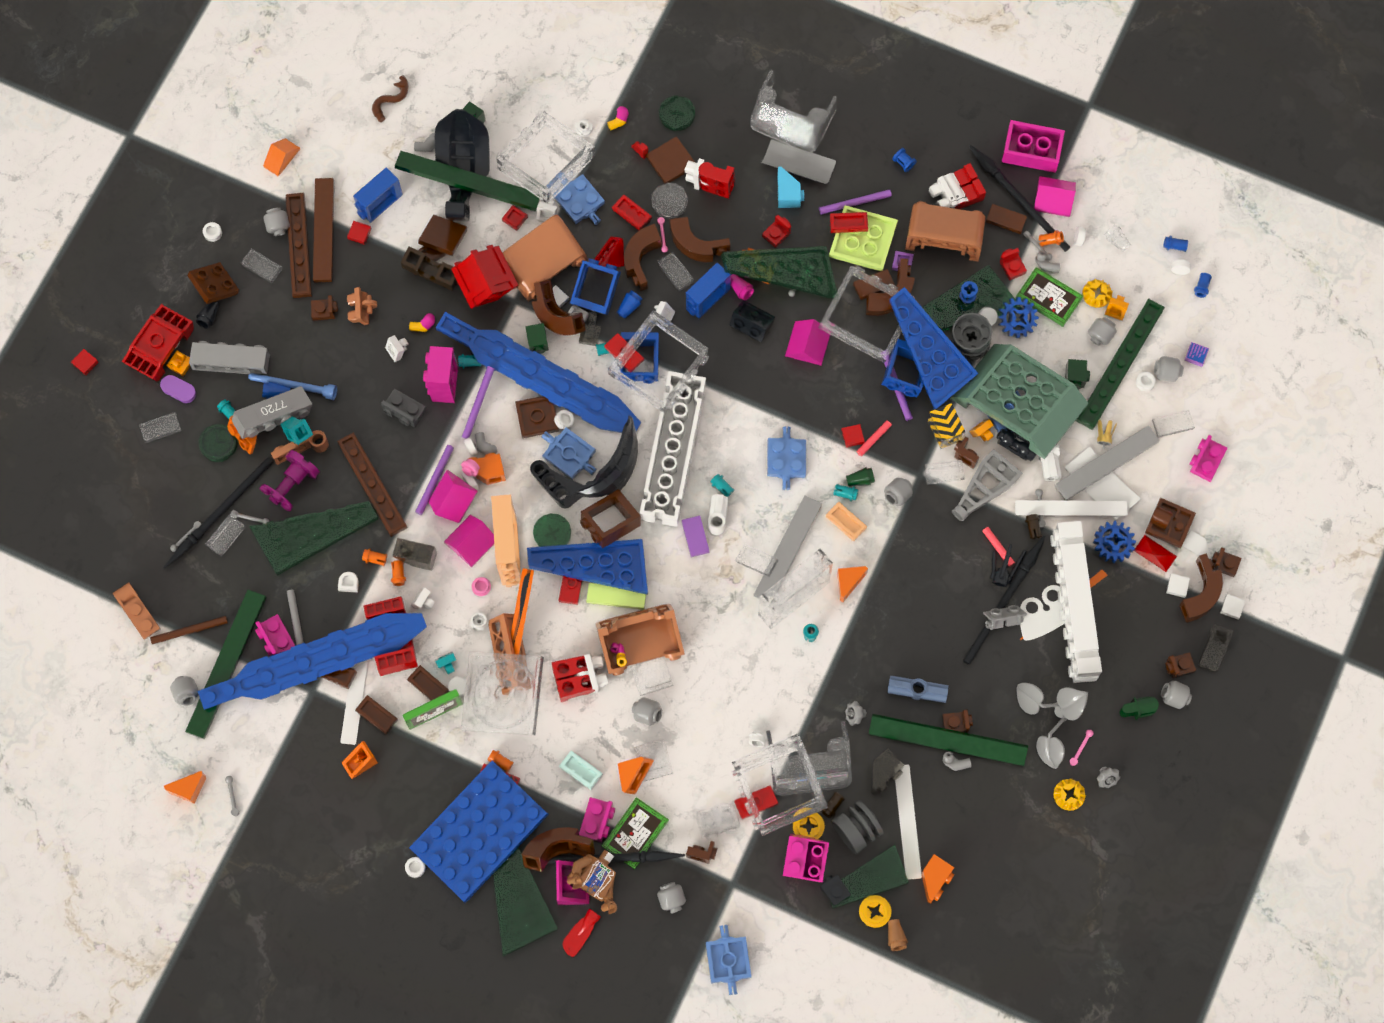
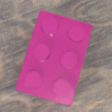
M1010 120L1002 162L1056 173L1065 130Z
M430 346L429 353L426 352L425 363L428 366L423 374L425 388L428 389L427 393L430 395L432 402L455 403L458 364L454 350L450 347Z

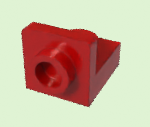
M777 215L775 221L762 233V237L776 248L791 234V224L785 217L782 218Z
M1018 248L1008 249L1001 255L1000 264L1009 281L1027 272L1019 257L1020 251Z

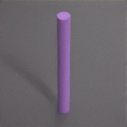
M889 189L819 207V212L822 215L844 209L845 205L853 207L891 197V191Z
M884 350L880 354L887 368L890 356L888 351ZM893 367L891 377L898 379ZM894 390L905 420H911L913 417L904 393Z
M487 366L462 435L465 439L471 435L495 368Z
M451 445L446 446L415 511L419 515L423 514L454 449Z

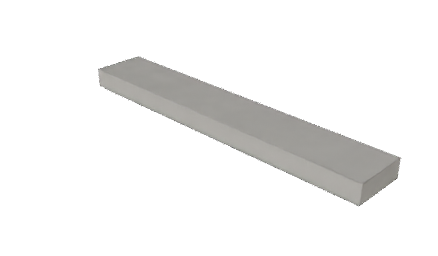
M1148 425L1059 481L1055 487L1067 501L1151 448L1160 440Z
M804 496L754 593V597L769 604L772 603L822 503Z

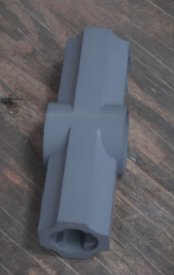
M890 676L887 693L907 696L915 700L925 699L946 703L949 685L926 682L920 678L908 679ZM916 685L921 686L923 692L916 693L913 687Z

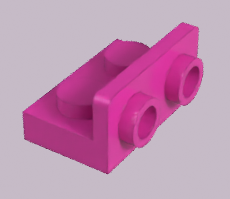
M1208 435L1206 440L1202 438L1197 448L1200 452L1198 456L1194 454L1189 464L1192 466L1191 473L1211 482L1227 450V447L1211 440V435Z
M278 614L262 623L256 622L258 628L255 631L260 640L264 638L267 643L264 648L269 656L290 650L291 647L295 646Z
M590 797L579 836L588 837L602 843L603 838L607 839L610 829L607 824L609 819H613L616 809L613 807L612 801L606 802Z

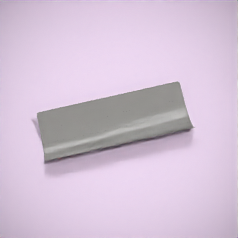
M771 140L761 163L776 168L782 167L788 172L828 184L836 160Z

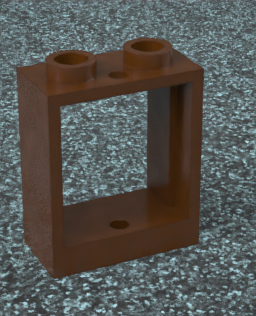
M618 489L582 510L580 524L591 533L593 541L596 544L599 543L604 548L640 527L641 516ZM615 505L626 520L603 532L592 517Z

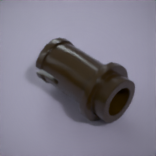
M1037 514L1026 516L1025 523L1028 525L1030 539H1036L1034 531H1036L1037 538L1042 537L1039 525L1040 517Z
M834 792L827 804L822 806L821 812L828 818L835 816L836 810L845 798L839 793Z

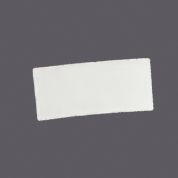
M1088 447L1068 463L1065 469L1072 474L1096 459L1098 455L1091 447ZM1113 472L1084 489L1095 501H1127V510L1141 499ZM1112 516V517H1113L1115 520H1117L1120 516Z

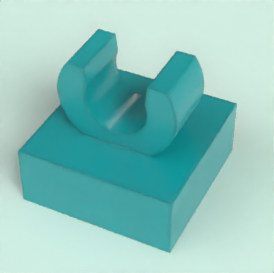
M453 652L435 659L438 668L444 666L447 674L455 671L451 663L456 660Z

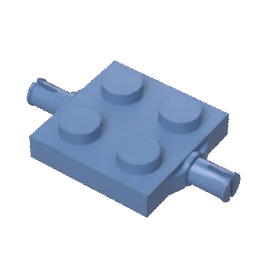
M564 174L561 177L559 176L558 180L563 185V188L553 196L572 221L577 224L589 217L595 225L600 223L601 219H599L595 212L605 204V200L582 174L569 182Z
M786 426L783 427L782 438H768L767 476L783 479L782 489L790 490V479L806 477V440L790 438L791 427H787L786 433Z
M567 427L555 438L547 431L544 432L541 438L550 444L542 455L543 459L571 480L583 469L591 475L596 472L597 469L589 464L590 458L596 452L595 448Z
M723 925L719 926L721 938L716 941L706 942L711 984L719 982L728 983L729 995H733L732 987L734 995L738 994L736 982L741 979L751 978L746 937H729L728 925H724L725 933Z

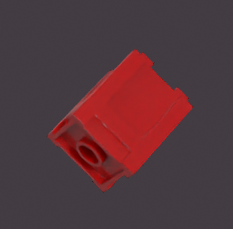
M493 245L486 246L487 250L480 252L477 249L470 251L471 255L462 262H455V266L451 269L471 309L498 301L505 294L519 286L499 246L493 247Z

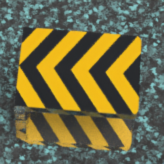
M948 404L930 412L931 418L928 419V423L940 449L958 443L959 440L963 441L966 432L953 404Z

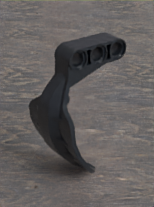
M463 109L453 110L436 125L435 161L487 177L490 171V146L486 126ZM449 185L451 198L445 204L446 218L450 221H469V199L472 192Z
M629 415L617 449L610 461L599 470L595 479L588 481L586 485L570 480L553 471L542 460H536L531 464L530 471L551 498L564 509L571 507L582 497H602L618 489L621 491L633 473L638 455V440L633 418Z

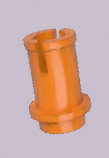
M1055 230L1054 233L1039 235V241L1043 240V242H1040V245L1045 246L1055 243L1060 245L1064 241L1063 232Z
M369 548L364 550L362 560L365 563L371 562L385 566L388 554L374 552Z
M400 560L391 562L393 576L391 582L394 586H403L406 581V577H404V562Z
M493 750L487 760L490 762L494 761L501 769L508 773L514 762L499 754L500 751L496 752Z

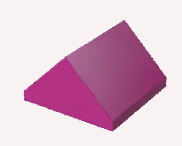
M1039 176L1034 209L1038 212L1070 217L1076 192V182Z
M815 319L795 321L785 356L821 366L831 330Z
M446 470L428 502L435 515L460 523L478 491L449 470Z
M469 515L444 541L470 567H473L495 544L494 534L483 521L472 515Z
M556 861L558 905L589 904L588 893L581 888L573 889V884L569 885L567 883V876L571 873L574 862Z

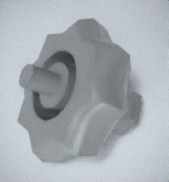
M857 701L848 703L845 710L846 720L851 726L860 724L862 718L866 717L867 714L866 710Z
M1102 767L1097 777L1099 787L1106 788L1116 785L1117 781L1121 779L1119 770L1110 767Z

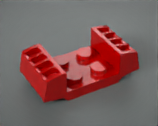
M161 304L133 340L122 362L158 382L165 374L162 366L182 338L188 340L194 330L193 321Z
M402 596L363 605L367 620L385 613H406ZM413 640L409 641L398 651L374 656L380 676L418 667Z

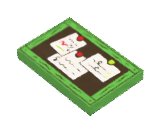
M1037 267L1016 295V297H1021V302L1024 298H1027V304L1034 303L1033 309H1037L1039 313L1064 327L1083 299L1082 294Z
M454 689L402 716L411 730L463 705L457 689Z
M636 797L602 847L611 854L647 852L669 819ZM624 861L627 865H629V866L632 867L633 869H635V868L638 866V864L640 863V862Z

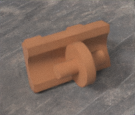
M360 287L354 288V293L347 295L348 305L351 307L355 306V310L348 312V320L352 323L360 322L363 325H369V314H372V309L377 308V301L372 300V296L368 295L367 292L361 291Z

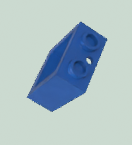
M386 167L353 195L354 205L358 209L357 214L363 220L367 219L371 223L397 201L403 193L399 179Z
M591 258L588 261L583 260L570 304L608 315L621 272L616 270V266L606 264V267L599 265L600 261ZM589 267L613 274L605 305L580 298Z
M716 263L686 292V310L692 316L696 315L700 319L730 290L731 274L720 264Z
M621 332V337L631 346H654L653 372H626V368L620 363L621 381L625 383L643 381L647 384L658 381L659 333Z
M897 339L892 348L881 385L886 386L889 390H897L906 396L917 398L923 387L920 374L918 375L916 385L891 377L897 355L913 360L906 341Z

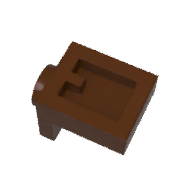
M328 295V299L311 301V317L313 321L335 319L338 305L337 301L333 300L332 295Z
M965 437L963 441L959 440L956 444L954 458L974 469L978 463L979 456L972 449L965 448L969 438Z
M1221 547L1218 552H1214L1212 557L1214 570L1221 569L1223 574L1235 577L1241 558L1224 552L1225 548Z
M1190 652L1175 657L1172 655L1166 660L1167 672L1172 675L1173 679L1196 672Z
M967 709L963 710V712L942 715L945 729L968 733L970 726H973L972 715H968Z
M710 842L708 852L704 851L705 848L698 845L688 846L686 858L709 864L711 859H715L717 848L714 847L715 842Z

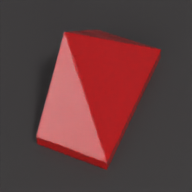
M611 236L594 260L600 261L599 265L606 267V264L616 267L624 266L623 239Z
M1146 535L1143 536L1134 549L1136 553L1167 572L1177 557Z

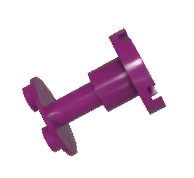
M290 450L285 455L291 464L283 473L285 478L274 490L270 486L262 484L259 488L264 494L270 495V501L276 505L281 503V507L288 512L292 510L293 506L285 496L293 485H299L306 476L316 479L320 473L314 464L304 460V456L294 450Z

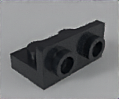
M742 300L734 310L729 325L762 342L765 333L774 323L775 316Z

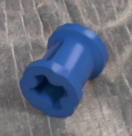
M901 148L892 158L894 162H898L903 167L904 172L911 170L917 162L915 158L912 159L906 153L904 148Z
M967 281L962 285L959 296L963 303L971 304L975 301L978 292L977 285L972 281Z

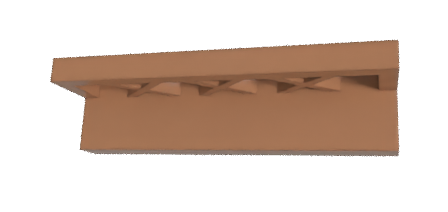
M507 613L489 620L488 624L502 695H508L517 690L527 691L532 689L523 640L521 641L518 663H516L511 639L514 614ZM500 622L501 627L499 633L497 632L495 623ZM501 640H503L504 642V648L502 651L500 650ZM505 658L508 662L506 670L504 669L503 665ZM508 677H510L512 681V687L508 688L507 685Z

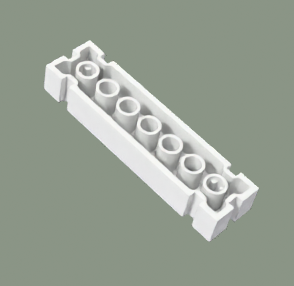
M668 372L666 392H664L644 488V499H642L639 513L641 521L655 523L656 519H662L663 525L678 527L680 518L679 505L683 503L702 408V399L704 398L706 388L705 377L691 375L690 379H685L683 373Z
M1081 521L1057 523L1056 529H1053V535L1050 536L1051 546L1055 547L1053 563L1057 565L1058 572L1055 573L1056 583L1060 584L1058 600L1062 602L1063 609L1060 610L1061 620L1065 621L1063 637L1068 643L1066 657L1071 660V666H1068V674L1070 678L1072 677L1073 683L1097 681L1102 673Z

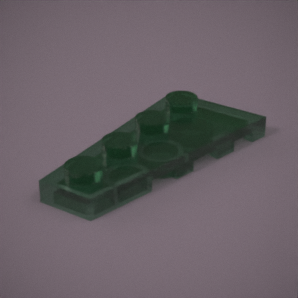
M893 845L882 854H879L865 865L842 878L841 880L851 896L835 907L831 902L830 904L832 909L908 884L909 882L896 846Z

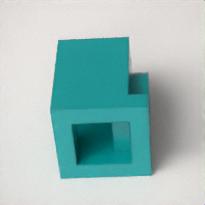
M292 416L280 424L287 439L297 445L313 435L304 418L299 420Z

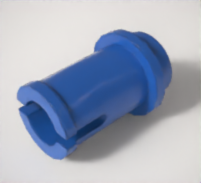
M1172 236L1165 237L1163 248L1186 252L1188 240L1172 238Z
M1200 274L1198 284L1194 288L1197 297L1204 298L1208 295V287L1212 279L1210 274Z

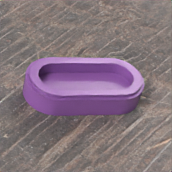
M173 375L165 376L160 382V387L165 394L183 403H190L196 398L194 387Z

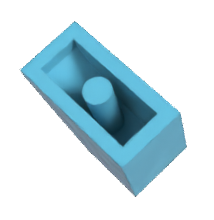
M778 167V208H800L801 201H804V190H801L800 182L784 168Z

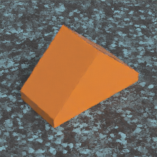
M286 138L272 143L263 165L264 168L279 176L298 153L300 147Z
M866 566L838 569L837 579L840 601L844 602L868 572Z
M362 741L345 758L342 765L351 779H353L378 762L365 741Z
M641 756L618 763L622 791L636 794L654 760Z
M199 771L164 785V788L172 795L195 803L206 780V775Z

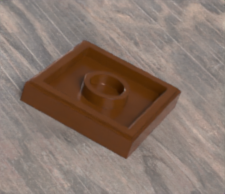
M677 136L646 154V158L665 185L685 174L688 160L695 162Z
M433 214L420 236L418 244L453 256L467 232V226Z
M541 396L515 401L522 439L543 435L545 431L548 433L559 432V428L554 421L556 416L555 406L549 402V399Z

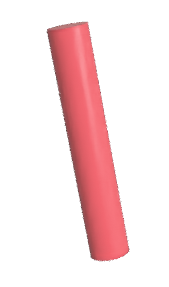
M886 420L856 452L863 456L892 424Z
M986 527L982 532L1004 560L1007 551L991 529ZM1011 556L1007 564L1008 567L1015 564Z

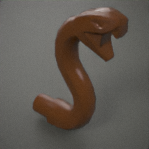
M404 75L399 77L400 82L393 84L400 88L399 94L395 96L383 95L374 101L372 113L379 122L385 120L383 111L380 108L382 103H396L406 97L408 81Z

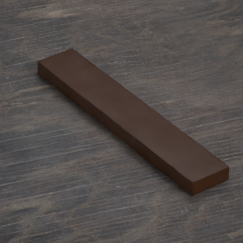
M315 178L314 283L332 282L334 178Z
M286 194V209L290 223L288 239L293 298L312 297L305 194Z
M354 432L338 440V445L390 537L407 529L406 523Z

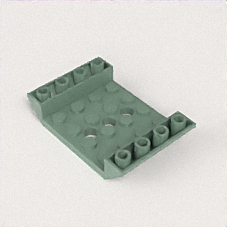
M994 344L974 368L978 374L951 396L953 401L965 409L971 404L1029 441V450L1043 459L1049 455L1088 406V402L1075 384L1011 344ZM1033 376L1037 381L1031 383L1026 378ZM1017 390H1023L1026 394L1024 396H1018L1015 392ZM1011 403L1015 408L1008 410L1004 405Z

